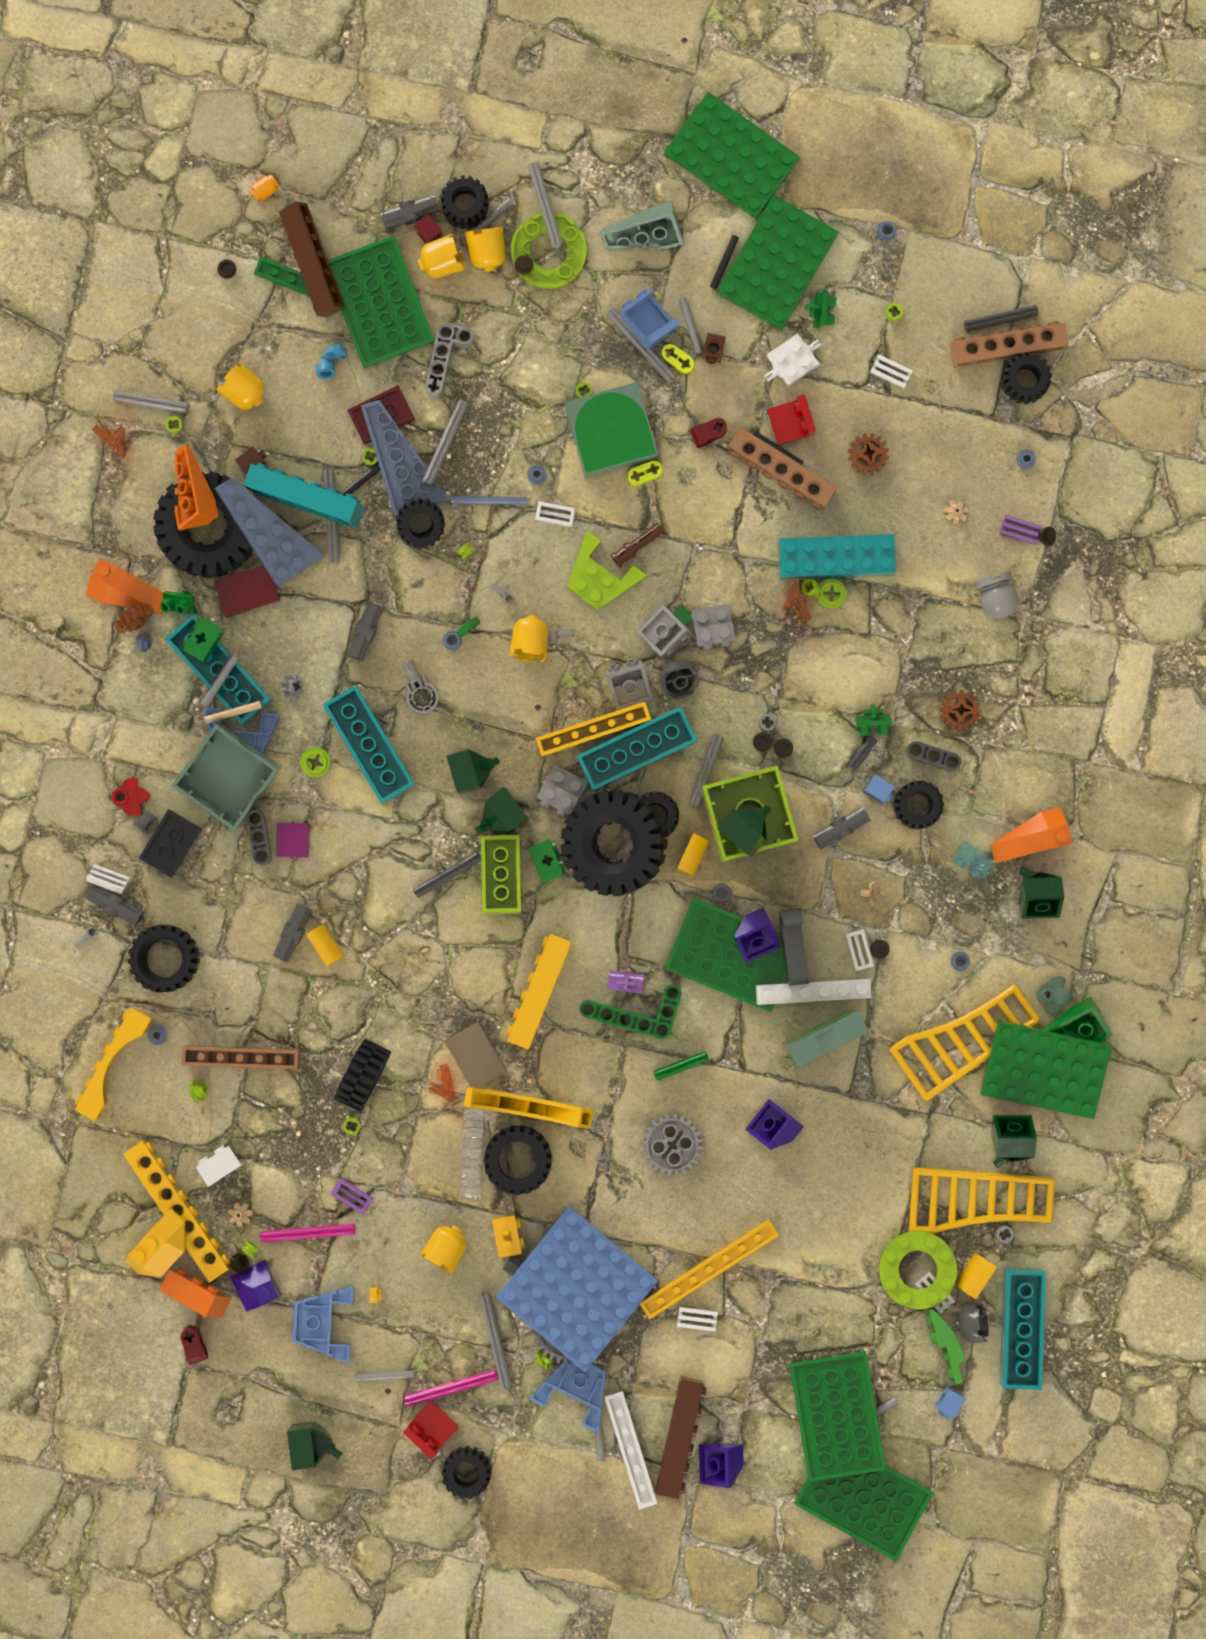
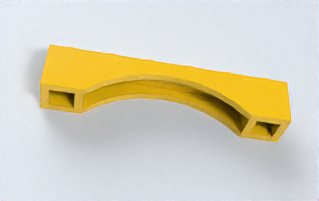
M134 1007L124 1012L121 1018L124 1020L123 1023L114 1030L112 1043L106 1045L102 1061L99 1060L93 1069L96 1071L92 1078H88L84 1085L86 1088L84 1094H80L75 1102V1105H77L75 1111L94 1121L99 1120L108 1103L106 1082L114 1059L126 1045L144 1036L154 1020L153 1017Z

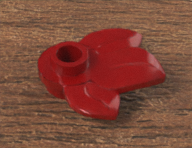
M128 778L122 783L121 787L113 791L112 801L115 805L122 807L126 814L139 816L141 815L140 804L145 803L151 795L147 790L138 787V778ZM123 793L125 799L120 801L118 796Z

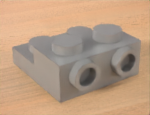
M664 604L637 631L658 655L665 660L675 657L678 652L677 648L681 644H687L692 634L688 627Z
M729 604L691 610L697 648H702V651L713 649L715 645H721V648L729 647L736 641Z
M628 660L626 662L627 665L621 667L618 664L608 667V671H605L616 710L653 700L641 660Z
M554 764L536 798L539 799L538 803L546 808L552 806L556 808L555 812L566 817V815L573 813L572 809L577 805L588 782Z

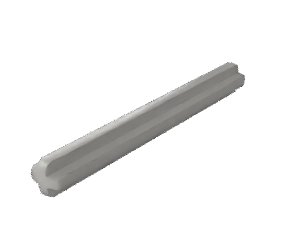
M537 162L530 163L529 171L552 247H560L562 240L539 164Z
M614 307L607 312V316L667 382H671L676 376L675 373L652 348L649 350L645 348L622 319L620 313Z
M459 399L422 480L423 483L429 486L435 480L468 403L462 399Z
M332 469L324 470V486L326 490L329 487L335 489L334 470ZM327 519L329 563L336 564L339 563L337 522Z
M486 1293L482 1294L480 1299L500 1386L502 1389L511 1387V1381L491 1294Z

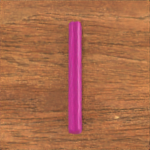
M355 1224L262 1231L260 1232L261 1242L354 1235L356 1227Z
M491 1370L406 1395L404 1401L406 1406L415 1405L497 1381L498 1375L496 1370Z

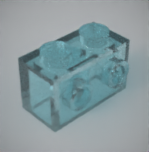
M963 841L951 856L958 867L962 869L965 867L976 880H985L996 865V863L966 841Z

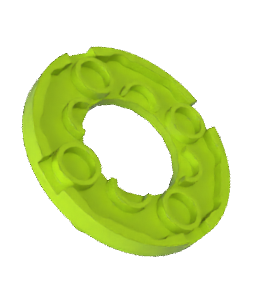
M555 212L553 214L560 237L567 245L568 254L565 261L554 269H544L534 263L533 270L529 274H519L529 284L543 289H555L572 282L582 271L587 256V245L583 232L569 217ZM542 213L531 216V218L517 228L511 243V257L514 267L515 261L519 256L526 255L532 259L530 254L532 242L538 236L548 233Z
M910 1231L897 1236L886 1246L879 1263V1275L883 1288L895 1302L911 1309H927L938 1305L951 1293L956 1282L957 1264L952 1250L941 1238L924 1231ZM917 1250L931 1255L937 1266V1275L934 1282L927 1288L919 1290L905 1285L899 1274V1265L903 1257L909 1252Z

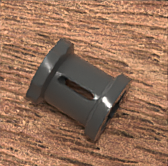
M144 809L137 823L134 822L133 825L148 834V829L158 818Z

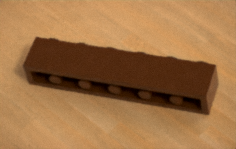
M295 201L279 211L281 222L285 227L288 241L294 251V258L298 262L300 274L306 284V290L311 298L314 312L320 317H330L345 308L308 204Z
M680 1376L655 1489L657 1495L679 1499V1495L684 1493L685 1483L682 1482L683 1476L687 1475L690 1464L687 1463L688 1455L692 1456L694 1444H691L692 1436L696 1437L698 1425H695L696 1417L700 1418L702 1406H699L700 1399H704L706 1387H704V1383L701 1380Z

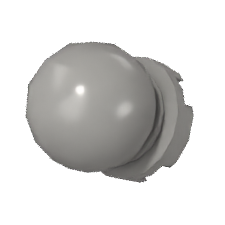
M1011 571L1000 573V576L995 577L993 580L990 576L975 582L976 590L983 591L980 597L981 606L984 612L992 618H1006L1017 608L1018 594L1015 588L1009 584V581L1013 579Z

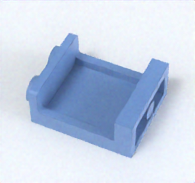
M652 288L648 291L643 290L634 301H627L622 306L623 310L620 313L622 319L647 350L674 333L681 324L677 318L672 320L653 297L654 290Z

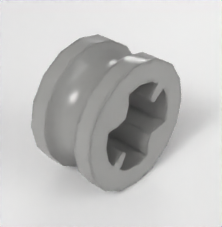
M764 714L759 719V727L763 731H771L776 726V719L771 714ZM767 717L773 722L772 726L769 725L770 728H765V724H762V720L765 721Z
M1001 1225L996 1229L995 1236L1000 1242L1009 1243L1012 1241L1014 1233L1007 1225ZM1005 1229H1008L1009 1237L1001 1239L1000 1231L1004 1232Z

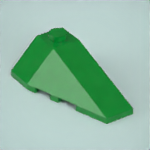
M1092 997L1074 1005L1042 1028L1047 1031L1099 1042L1112 1037L1104 1016Z

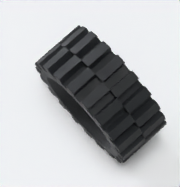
M156 925L146 928V931H141L138 934L139 937L132 941L133 947L129 948L128 954H130L128 964H131L132 968L129 970L131 974L135 975V981L141 983L145 989L161 993L176 991L186 986L185 984L193 979V974H196L198 970L196 966L200 961V958H197L199 950L194 945L196 943L194 939L189 937L190 934L179 927L171 925ZM165 939L174 942L182 953V964L179 970L167 978L154 974L147 963V955L151 946Z
M365 1038L349 1064L334 1099L361 1112L384 1071L391 1051Z
M513 1125L500 1130L488 1143L483 1159L484 1170L489 1177V1181L494 1183L497 1189H501L507 1194H528L534 1189H538L547 1179L552 1164V1153L548 1142L541 1133L539 1134L535 1129L524 1125ZM512 1142L526 1143L536 1154L537 1165L535 1170L529 1176L522 1179H514L507 1176L499 1165L501 1150Z

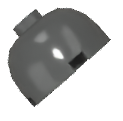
M674 660L663 667L660 674V684L667 696H671L673 699H684L693 693L692 690L695 686L698 687L699 676L695 668L688 662Z
M982 1303L964 1307L959 1314V1319H956L957 1331H960L962 1336L969 1342L981 1343L988 1341L985 1339V1337L989 1336L987 1315L982 1313V1310H985Z

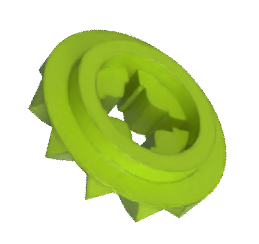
M833 578L826 579L820 583L821 592L817 596V601L828 609L839 608L847 597V590L844 584ZM831 586L834 593L840 594L834 596L832 602H830L828 595L823 594L829 592Z
M309 748L301 756V769L309 777L319 778L324 776L330 769V756L322 748ZM316 757H318L319 762L323 764V766H316L314 770H312L313 764L310 761H308V759L315 760Z

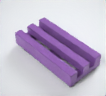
M1006 515L1000 534L1037 545L1038 534L1042 526ZM1010 521L1019 525L1035 529L1036 532L1012 524H1008L1007 522ZM1009 528L1035 537L1034 539H1031L1022 535L1005 531V529Z
M343 1178L339 1180L331 1193L332 1196L364 1215L374 1199ZM341 1184L347 1186L351 1190L363 1196L368 1201L365 1202L364 1200L360 1199L348 1190L344 1189L343 1187H341ZM339 1190L364 1206L363 1209L336 1192Z

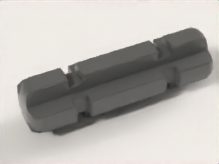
M868 736L865 740L866 743L860 747L854 756L855 758L850 761L849 766L852 769L857 770L861 762L865 760L872 750L871 748L876 745L877 740L874 737Z

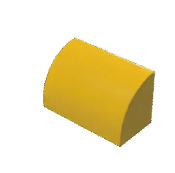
M693 833L677 869L694 876L710 841Z
M325 924L316 927L306 934L326 966L334 964L345 956Z
M975 1252L956 1280L955 1286L974 1299H977L997 1267Z

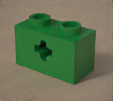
M202 617L201 620L198 619L194 624V632L191 637L188 636L185 639L183 651L206 664L225 630ZM200 636L206 639L205 643L198 640Z
M550 839L528 847L542 884L564 875L563 871L566 869L562 859L559 861L557 859L556 853L559 851L555 842L551 843ZM548 855L549 858L553 857V861H551L550 866H548L547 864H543L542 862L545 860L544 856Z

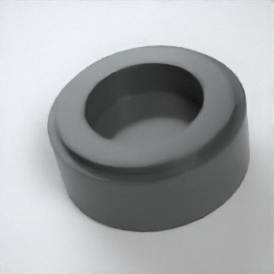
M726 884L716 885L712 891L713 899L718 903L727 902L731 898L729 886Z

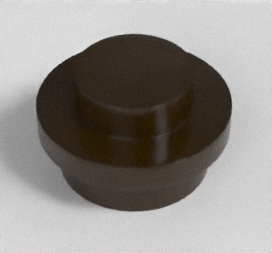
M522 255L516 259L515 269L519 274L526 275L533 270L534 263L529 256Z
M226 259L218 264L217 271L222 278L230 279L236 274L237 268L233 261Z
M1045 527L1039 531L1038 539L1043 545L1050 546L1055 542L1056 532L1054 528Z
M758 733L753 738V746L760 752L767 751L772 745V739L767 733Z
M780 739L775 743L774 751L781 758L789 757L793 752V744L788 739Z
M876 940L870 946L872 956L877 959H883L889 954V945L884 940Z
M241 1253L234 1254L230 1259L231 1269L236 1273L244 1272L249 1265L248 1258Z

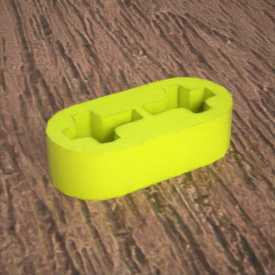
M673 344L663 347L662 358L665 362L682 374H688L693 370L694 361L689 355ZM671 349L674 350V353H673V354H674L677 358L675 359L673 356H670L669 358L666 357V356H667L666 350H668V351H671ZM679 359L683 362L689 361L690 368H681L682 363L679 362Z
M650 461L632 468L628 472L629 483L633 486H639L659 478L662 474V465L658 461ZM652 465L655 468H659L655 475L653 472L646 474L647 471L651 470ZM634 472H636L637 475L644 473L643 476L639 477V481L637 482L635 479H631V477H633Z

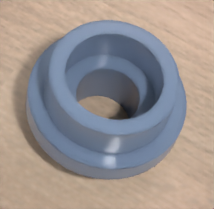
M888 221L881 223L877 230L878 236L884 241L892 240L897 232L896 226ZM889 229L890 234H885L883 230Z
M1022 450L1017 455L1016 461L1021 468L1029 469L1035 464L1036 456L1030 450ZM1028 456L1030 458V461L1025 462L1023 460V457Z
M539 465L532 466L527 474L529 481L536 485L543 483L547 476L545 469ZM536 471L540 472L541 474L538 478H535L533 476L534 472Z
M449 631L443 637V644L449 650H456L461 646L462 638L456 631ZM454 637L456 643L450 644L449 639Z
M148 633L139 634L136 638V648L142 652L150 649L152 645L150 635Z
M956 952L951 957V966L955 970L963 971L968 968L970 958L964 952ZM959 957L963 959V964L961 965L957 964Z
M153 1026L148 1032L149 1041L155 1045L163 1044L168 1036L166 1029L162 1026ZM155 1032L161 1034L159 1039L154 1037Z

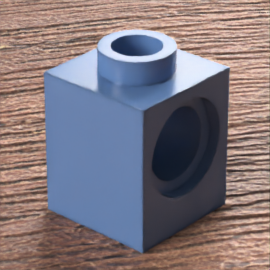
M875 774L867 784L864 792L883 804L885 801L889 802L895 794L892 791L895 786Z
M946 1386L935 1407L939 1410L938 1414L942 1417L955 1419L966 1398Z

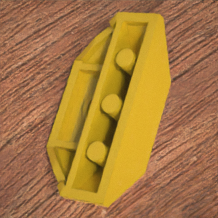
M171 1208L129 1253L125 1262L137 1274L162 1277L185 1251L186 1221Z

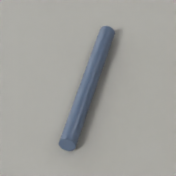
M451 496V504L527 505V497Z

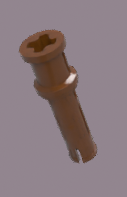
M657 522L631 543L623 544V547L616 553L612 552L610 554L611 558L621 568L624 562L636 556V552L664 533L663 528Z

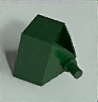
M469 749L446 756L459 795L481 789L491 770L500 763L497 757L492 759L486 758Z
M504 786L486 800L483 819L480 825L476 827V832L479 834L484 831L511 833L529 819Z
M765 805L759 809L732 810L717 829L744 853L752 857L767 840L765 818L771 811V808Z
M1023 866L1019 873L1025 876L1022 880L1019 895L1021 919L1060 918L1064 901L1062 877L1045 872L1030 871Z
M993 1115L991 1136L997 1157L993 1161L994 1165L998 1168L1004 1163L1035 1158L1037 1137L1032 1115Z
M315 1421L291 1424L287 1430L292 1470L316 1467L325 1453L333 1455L336 1459H339L343 1454L335 1448L336 1445L333 1444V1439L329 1433Z

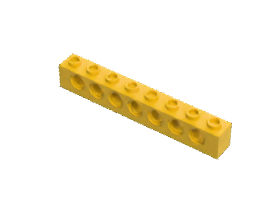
M145 1139L123 1153V1155L163 1215L171 1208L174 1210L175 1205L183 1207V1213L179 1216L185 1221H191L194 1224L192 1231L185 1228V1248L210 1283L231 1268L229 1265L230 1259L225 1253H221L218 1241L214 1237L211 1238L208 1233V1226L204 1221L200 1222L197 1217L199 1214L196 1208L188 1204L186 1193L182 1189H178L176 1186L177 1180L171 1173L168 1174L165 1169V1162L161 1157L158 1158L154 1153L156 1151L155 1147L150 1141L147 1142ZM144 1156L149 1157L151 1160L149 1167L144 1166L142 1163ZM155 1172L159 1173L162 1177L160 1183L153 1180ZM165 1189L172 1191L171 1199L164 1196ZM197 1237L204 1239L205 1245L203 1247L196 1244ZM208 1253L215 1255L216 1260L214 1263L208 1262L206 1258Z

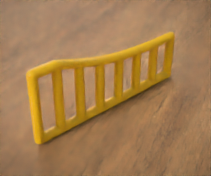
M1017 985L1010 986L990 1001L958 1019L922 1032L907 1035L890 1047V1053L924 1101H929L989 1058L991 1048L971 1020L982 1015L995 1034L997 1023L988 1010L998 1005L1010 1023L1021 1025L1004 1001L1014 994L1031 1018L1023 1025L1034 1027L1040 1022L1039 1016ZM965 1024L984 1053L974 1059L954 1028ZM947 1032L968 1064L958 1069L935 1035ZM928 1038L952 1075L943 1081L916 1043V1040ZM906 1045L910 1046L937 1085L928 1092L899 1052Z
M915 1167L912 1171L909 1231H924L935 1234L958 1227L988 1222L1051 1223L1053 1220L1055 1179L1045 1176ZM920 1175L931 1176L928 1226H917ZM939 1177H950L948 1222L936 1225ZM958 1178L970 1179L968 1217L956 1220ZM978 1180H989L987 1215L975 1216ZM997 1181L1008 1182L1006 1214H995ZM1016 1182L1028 1183L1026 1214H1014ZM1035 1184H1047L1045 1215H1034Z

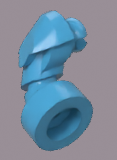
M337 343L327 348L322 356L323 360L316 366V373L319 378L329 379L335 376V365L331 362L347 356V350L343 348L342 344Z

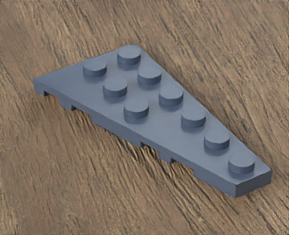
M233 478L214 488L277 587L325 557L323 553Z

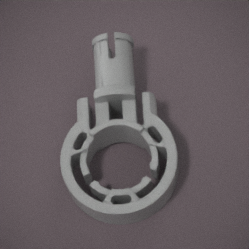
M408 661L411 669H409L407 662L402 664L413 689L412 691L408 683L405 684L407 704L416 713H429L438 704V691L433 684L428 682L426 675L422 676L425 683L424 686L414 661ZM418 681L419 687H416L414 682ZM418 689H427L431 693V697H433L432 691H434L436 700L433 706H431L432 699L426 706H417L418 708H423V710L414 708L410 703L412 699L413 704H416L414 693Z

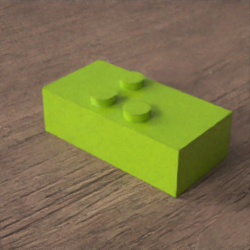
M520 835L481 836L483 915L522 914Z

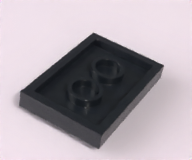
M168 809L139 859L173 878L202 828Z

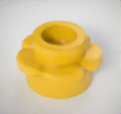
M377 1286L370 1288V1303H376L377 1305L378 1301H382L381 1289H377Z

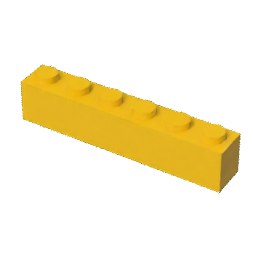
M642 702L537 737L536 741L543 758L640 726L651 721L646 702Z
M551 933L549 937L545 936L541 945L544 947L542 955H537L534 963L537 965L535 973L531 972L527 980L530 983L528 990L524 989L520 1000L523 1001L521 1008L517 1007L514 1012L513 1018L516 1019L513 1026L509 1025L505 1036L509 1037L508 1042L529 1050L571 946V941Z

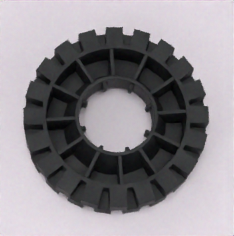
M202 471L214 495L217 508L224 512L223 517L227 519V529H224V536L219 541L215 540L213 544L203 545L202 542L196 543L191 539L192 533L188 532V529L178 530L175 516V506H178V495H175V488L178 487V483L175 485L172 483L166 489L168 491L166 495H161L157 503L159 508L154 512L155 526L153 528L160 550L172 564L187 574L196 577L199 575L203 578H213L214 575L220 577L228 574V571L232 569L235 571L241 567V563L244 560L247 561L252 555V547L214 489L229 480L230 477L226 475L221 476L219 473L210 471L209 474H204Z
M606 790L585 798L584 801L579 802L572 809L573 813L568 814L564 822L567 824L566 828L562 829L561 839H564V844L560 845L562 855L566 854L567 860L564 863L568 870L572 868L574 871L572 877L577 882H584L585 885L583 887L591 892L597 890L599 895L604 896L613 894V896L629 894L648 884L660 871L658 868L664 864L666 855L663 853L667 849L668 839H664L663 836L666 833L664 823H659L658 819L661 816L657 810L650 809L651 803L644 798H637L638 794L630 791L625 793L623 790ZM612 822L621 824V827H625L631 834L630 838L633 840V848L629 852L630 856L624 862L622 859L618 862L610 861L599 850L600 847L597 844L598 834L601 833L600 829L606 823L607 826L611 825Z

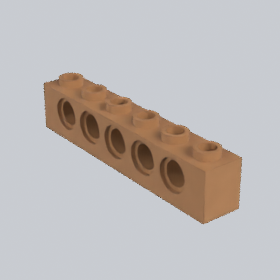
M1059 321L1048 323V326L1040 327V324H1036L1024 330L1019 327L1013 328L1010 332L1006 333L995 331L991 333L992 335L988 336L977 334L970 339H965V337L955 338L950 344L953 368L1011 359L1016 355L1019 356L1021 353L1027 355L1030 352L1035 355L1065 350L1069 343L1065 323L1059 324ZM1042 334H1048L1051 340H1043ZM1023 337H1029L1032 340V344L1024 343ZM1004 341H1012L1013 347L1005 346ZM991 343L995 349L990 351L986 348L985 344ZM973 346L976 353L970 354L967 351V347Z
M742 427L738 429L728 445L727 450L730 451L729 454L736 459L742 458L746 461L745 464L748 467L761 470V474L764 477L777 480V484L786 490L787 488L791 489L796 497L802 500L804 498L810 501L809 504L817 510L820 508L825 509L837 489L828 481ZM745 446H751L753 447L754 452L752 454H747L744 452L743 448ZM767 456L770 462L763 464L760 462V457ZM776 467H785L786 473L778 474ZM799 476L802 479V483L799 485L794 484L792 478ZM810 486L817 487L818 493L816 495L809 493L808 488Z
M185 1045L182 1046L181 1066L300 1069L301 1049Z

